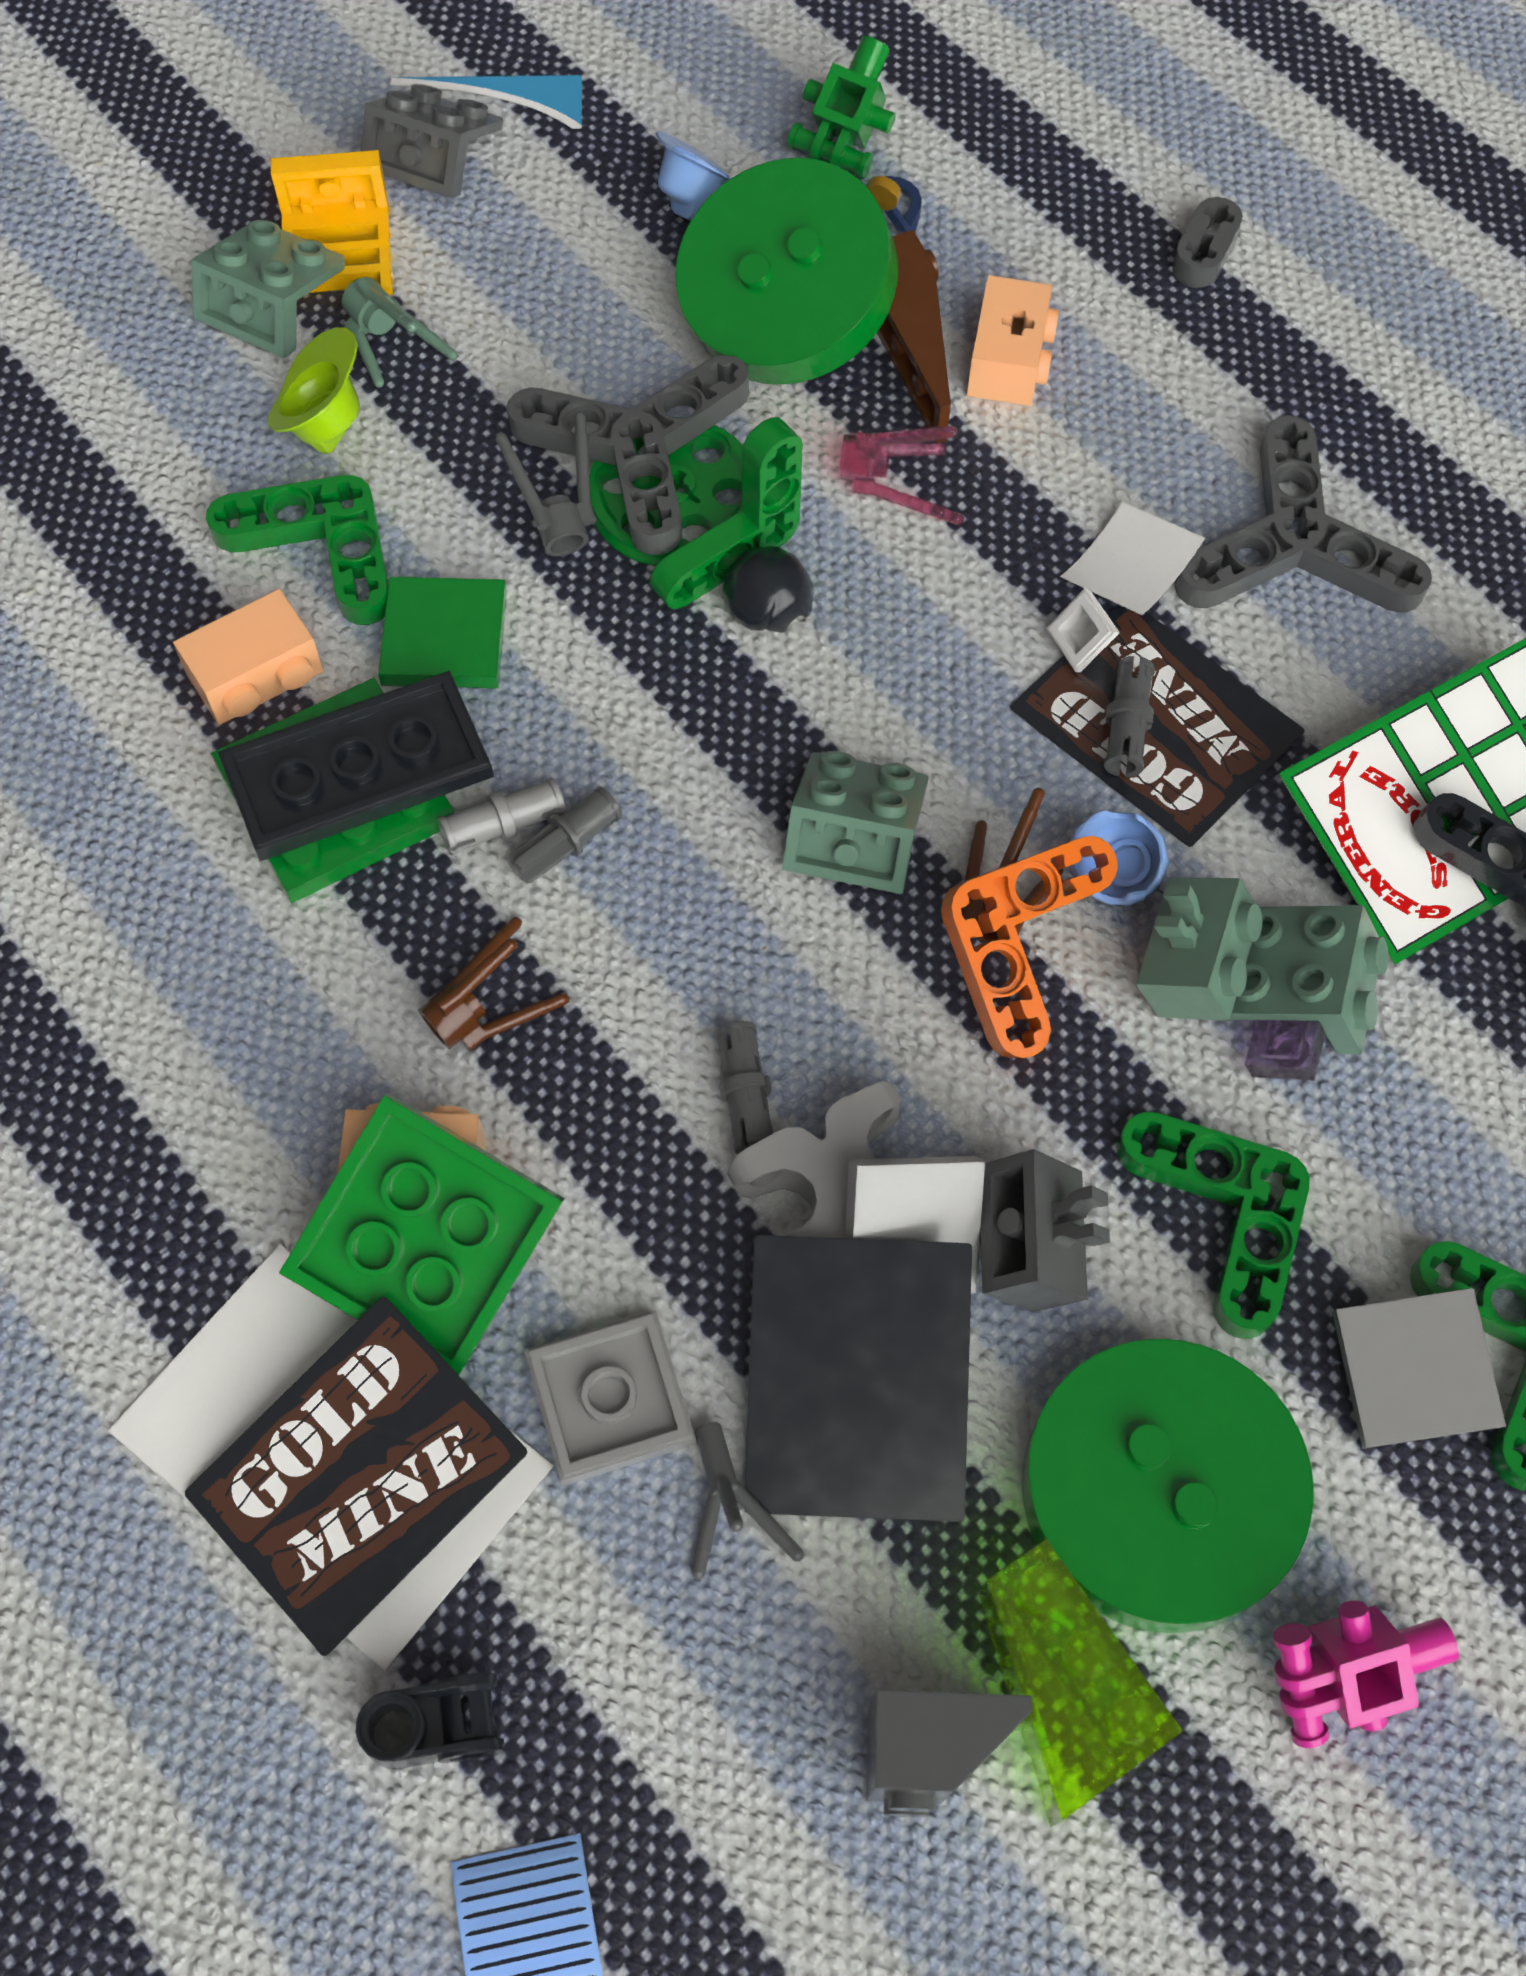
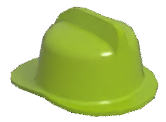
M334 327L320 333L300 351L287 373L278 399L267 416L268 426L273 431H291L301 441L312 445L322 454H329L334 451L360 412L359 397L349 377L358 348L356 336L353 332L344 327Z

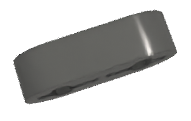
M1212 197L1203 200L1197 206L1178 243L1172 267L1174 276L1179 282L1189 287L1201 288L1213 284L1218 279L1236 243L1242 223L1243 214L1241 208L1235 202L1227 198ZM1214 223H1219L1220 225L1216 232L1208 230ZM1199 252L1207 255L1201 262L1195 261Z

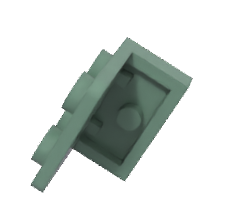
M1364 905L1260 907L1262 913L1261 934L1259 939L1251 944L1246 962L1247 981L1245 990L1241 996L1236 997L1230 1020L1319 1021L1337 1054H1362L1367 1030L1374 1029L1377 1021L1378 1006L1374 993L1378 975H1384L1388 966L1387 942L1384 937L1378 936Z

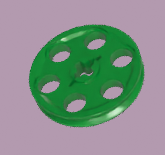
M713 425L668 455L680 509L682 530L687 526L700 525L709 531L742 510V500L736 504L726 505L714 498L718 492L725 489H734L742 493L743 445L733 435L716 425ZM642 438L633 439L635 455L640 454L638 451L644 446ZM706 448L718 450L723 454L721 459L713 463L699 462L693 456L699 450ZM594 461L589 477L591 505L597 519L595 526L606 542L615 550L632 560L657 566L669 554L691 542L682 538L676 548L662 555H649L639 551L634 546L630 534L623 530L628 521L622 493L613 494L603 489V486L608 481L619 478L616 465ZM642 476L633 481L632 484L635 488L651 489L657 486L661 480L654 476ZM679 488H682V489H683V493H680V492L677 491V490H678ZM658 509L648 511V522L654 526L653 529L660 528Z

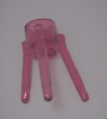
M931 427L885 433L857 432V435H844L840 477L841 480L854 481V494L874 495L956 525H961L964 522L963 515L875 482L876 477L887 478L890 456L943 455L946 452V447L943 444L916 442L953 438L957 435L955 427Z

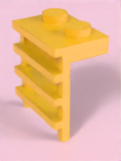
M379 150L271 158V176L281 211L282 230L303 239L318 241L326 249L345 257V269L309 293L345 290L356 279L371 277L379 283L388 295H393V258L389 223L390 205Z

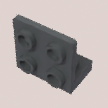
M423 84L411 85V90L405 92L388 91L386 97L365 103L360 151L379 150L384 176L449 198L461 195L468 141L500 131L503 127L504 118L487 113L488 106L484 103L469 99H459L456 103L441 98L442 91L440 89Z

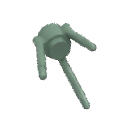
M362 277L356 279L345 289L342 296V306L350 318L344 327L355 334L358 350L376 387H383L384 379L366 334H385L392 329L396 322L407 331L417 334L448 359L455 361L458 358L456 350L405 311L373 278Z

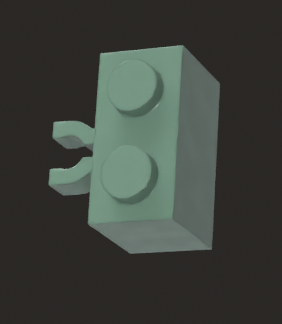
M1169 877L1136 985L1158 1017L1230 1021L1236 997L1241 996L1245 990L1247 981L1246 962L1251 944L1259 939L1262 930L1261 909L1258 904L1254 903L1240 878Z

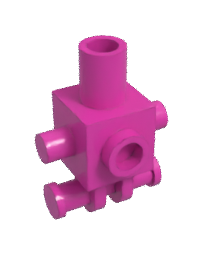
M1347 1601L1338 1607L1339 1617L1308 1627L1297 1623L1278 1627L1273 1633L1275 1647L1280 1651L1281 1658L1276 1662L1274 1671L1277 1684L1281 1687L1279 1692L1281 1708L1286 1715L1292 1717L1293 1725L1290 1729L1292 1741L1297 1746L1303 1748H1316L1325 1744L1329 1739V1732L1326 1723L1322 1720V1715L1337 1711L1350 1729L1359 1726L1365 1731L1373 1732L1386 1727L1388 1723L1387 1717L1418 1708L1419 1702L1414 1675L1456 1662L1459 1659L1457 1642L1447 1622L1439 1617L1397 1630L1376 1605L1368 1607L1361 1601Z

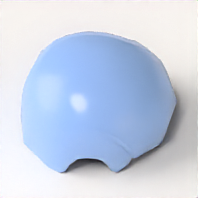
M1102 810L1093 814L1075 829L1072 840L1087 836L1102 838L1111 845L1116 854L1118 864L1116 877L1110 886L1090 895L1094 899L1109 905H1132L1141 903L1145 898L1151 897L1162 886L1170 863L1165 838L1141 815ZM1081 856L1082 860L1070 866L1071 875L1073 877L1088 875L1091 869L1096 868L1094 858L1092 856Z

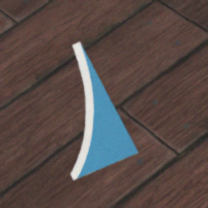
M582 75L391 77L390 85L411 86L413 84H423L438 89L463 91L506 100L547 114L572 129H582Z

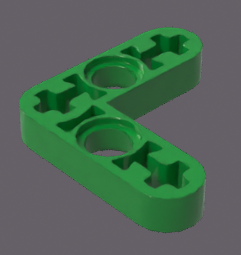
M771 417L762 421L750 432L743 444L742 510L669 554L655 567L650 576L649 584L652 590L669 608L680 609L724 583L731 564L745 552L767 546H777L780 548L794 535L800 521L803 444L802 439L781 418Z
M339 475L231 493L218 497L206 510V521L214 543L220 549L227 552H246L326 538L335 594L343 617L357 625H371L385 617L389 583L372 493L368 483L362 478L354 475ZM353 500V507L342 509V501ZM323 503L324 514H318L315 504ZM297 505L306 509L305 514L293 522H284L276 518L279 511L288 506ZM264 513L267 523L261 524L258 514ZM239 519V526L230 528V520ZM353 541H363L371 546L366 554L357 558H348L340 553L346 544ZM366 578L369 599L358 601L355 579Z
M1155 1112L1136 1114L1127 1121L1117 1142V1154L1120 1163L1128 1172L1150 1181L1237 1207L1214 1298L1213 1312L1217 1323L1226 1333L1241 1339L1259 1337L1273 1324L1281 1309L1309 1191L1310 1177L1305 1165L1297 1157L1287 1152ZM1144 1133L1156 1136L1155 1145L1159 1149L1155 1151L1153 1157H1146L1141 1154L1142 1145L1138 1141L1142 1139ZM1180 1142H1183L1189 1146L1180 1161V1168L1173 1166L1172 1163L1177 1155L1175 1151ZM1204 1150H1214L1222 1154L1228 1161L1230 1167L1229 1175L1218 1180L1203 1176L1195 1165V1155ZM1272 1172H1277L1283 1175L1282 1185L1288 1189L1285 1190L1276 1203L1274 1212L1264 1211L1263 1208L1268 1202L1271 1189L1270 1183L1265 1180L1268 1179ZM1255 1228L1265 1229L1272 1233L1279 1244L1278 1256L1269 1260L1256 1258L1247 1250L1244 1243V1234ZM1249 1275L1260 1277L1261 1280L1255 1288L1253 1305L1263 1311H1256L1251 1319H1245L1240 1316V1305L1230 1301V1299L1237 1300L1247 1286Z
M1436 1242L1427 1247L1411 1267L1410 1281L1416 1295L1419 1297L1472 1288L1470 1286L1478 1278L1485 1280V1284L1475 1295L1484 1332L1526 1352V1275L1454 1242ZM1441 1262L1447 1263L1452 1267L1450 1277L1455 1281L1448 1288H1444L1437 1283L1439 1273L1434 1269ZM1495 1290H1509L1520 1297L1525 1307V1316L1522 1321L1510 1322L1504 1320L1496 1313L1491 1301L1492 1293ZM1525 1360L1504 1415L1506 1427L1499 1428L1491 1455L1494 1469L1501 1480L1512 1488L1526 1491V1469L1521 1466L1523 1455L1513 1448H1518L1526 1442Z

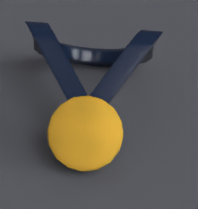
M876 176L870 179L866 187L876 198L881 210L886 213L894 227L901 233L910 230L916 232L922 207V198L918 188L910 181L901 177ZM901 191L911 201V207L905 217L902 216L896 207Z

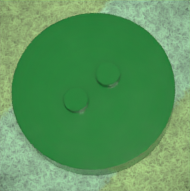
M783 158L768 161L739 173L721 185L707 198L692 218L683 236L676 263L678 300L688 324L704 348L712 357L728 355L742 360L747 366L748 380L765 384H793L815 379L832 372L855 357L871 341L882 326L894 300L898 281L896 245L876 198L850 172L837 165L811 158Z
M1144 1339L1131 1341L1097 1353L1077 1366L1055 1388L1044 1405L1031 1431L1022 1467V1495L1027 1522L1032 1537L1051 1571L1071 1593L1096 1612L1121 1624L1145 1631L1186 1633L1204 1630L1231 1620L1252 1607L1270 1593L1290 1571L1305 1543L1312 1519L1314 1486L1311 1463L1305 1442L1289 1410L1278 1395L1260 1377L1237 1360L1209 1347L1183 1340Z

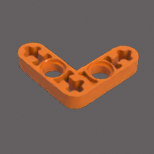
M1087 836L1062 843L961 882L949 889L943 898L941 913L949 939L987 1041L992 1049L1001 1056L1008 1058L1035 1056L1044 1049L1049 1041L1051 1032L1048 1014L1015 925L1098 893L1110 886L1116 877L1118 864L1116 854L1111 845L1102 838ZM1081 856H1092L1094 858L1096 868L1091 869L1088 875H1079L1061 881L1058 869L1078 863L1082 860ZM1025 869L1034 871L1043 881V896L1034 906L1025 904L1016 893V879ZM969 897L972 900L982 899L985 903L986 911L978 915L979 924L975 918L965 920L962 915L961 908L969 904ZM982 932L983 934L997 932L999 940L980 943L973 948L970 939L982 937ZM991 951L1000 952L1006 957L1010 965L1009 979L1000 988L992 987L982 976V961ZM1019 992L1021 1000L1011 1001L1009 1005L997 1006L995 1008L993 998L1012 996ZM1013 1016L1016 1019H1027L1029 1022L1030 1030L1022 1034L1023 1043L1020 1039L1009 1040L1007 1037L1006 1029L1014 1025Z

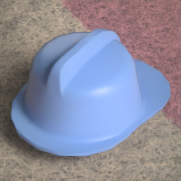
M657 131L655 133L657 138L665 146L658 178V187L670 197L673 212L691 221L707 198L721 185L731 179V177L719 165L692 146L668 133Z

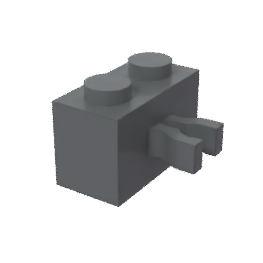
M1035 1149L985 1163L981 1214L982 1294L1030 1312L1088 1300L1085 1244L1098 1246L1110 1243L1109 1229L1095 1223L1084 1225V1219L1092 1209L1108 1205V1192L1092 1185L1083 1187L1081 1170Z

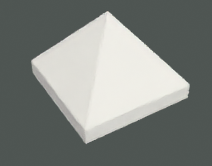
M1084 588L1046 628L1075 672L1080 673L1120 633L1091 590Z

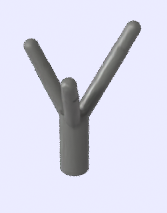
M712 1422L698 1427L694 1433L707 1476L709 1492L691 1569L692 1576L695 1579H701L705 1575L721 1503L729 1528L733 1532H739L743 1528L739 1504L793 1561H801L804 1558L802 1548L736 1479L721 1424Z

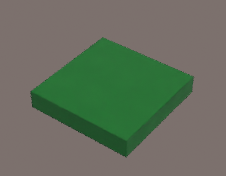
M389 577L378 671L381 686H407L450 671L457 688H499L507 600L505 579Z

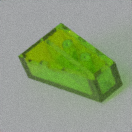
M1047 1539L987 1580L979 1593V1599L1006 1686L1009 1685L1011 1695L1032 1697V1712L1021 1723V1735L1028 1756L1030 1755L1044 1799L1043 1806L1049 1826L1052 1827L1065 1820L1183 1732V1730Z

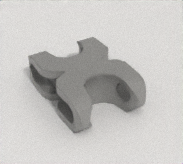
M880 1081L837 1100L830 1106L825 1114L823 1139H819L802 1127L780 1129L735 1156L727 1175L737 1192L744 1197L753 1199L782 1189L800 1194L811 1205L813 1217L788 1236L844 1238L849 1160L876 1159L871 1155L869 1144L883 1132L894 1126L899 1117L902 1099L895 1087L889 1082Z

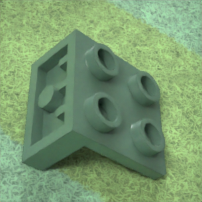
M254 220L192 258L193 318L281 358H285L296 350L297 300L345 269V257L326 249L318 241L303 239L282 230L274 222Z
M840 751L811 753L791 806L782 870L903 894L915 830L929 776L915 772L914 769L904 764L887 763L878 765L858 761L852 755Z

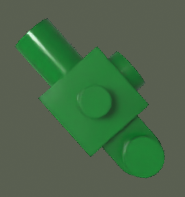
M862 36L848 69L832 63L824 84L813 79L808 80L803 92V99L815 104L812 115L817 124L818 131L815 133L803 128L802 124L796 122L789 133L787 148L806 152L811 159L829 160L831 164L856 173L857 177L861 179L866 178L873 162V153L868 151L863 153L853 149V144L865 149L873 129L889 134L896 117V113L883 108L886 98L881 83L877 81L890 52L887 45L875 38ZM834 136L838 137L836 143L832 141Z

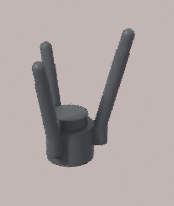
M583 413L575 415L577 504L572 503L566 495H555L541 501L507 436L504 433H498L496 435V442L532 512L545 552L551 556H565L583 548L589 541L585 526L591 525L597 520L590 498L588 437L585 415Z

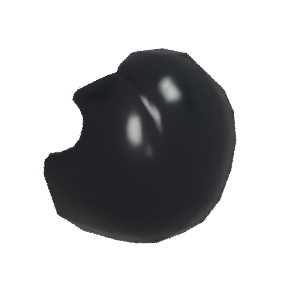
M767 546L751 549L731 564L726 574L722 598L733 620L753 631H763L766 629L783 633L797 617H808L810 615L814 588L809 574L794 554L777 546Z

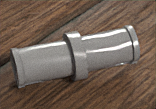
M549 778L545 782L505 796L500 791L489 794L487 802L445 817L440 816L437 818V822L447 851L450 855H454L457 851L497 837H501L503 841L515 838L517 830L545 821L552 814L561 816L566 810L564 809L563 796L554 778Z

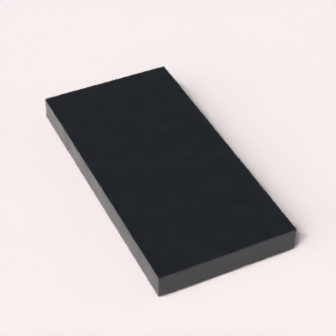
M450 671L218 752L259 861L494 777L490 760Z

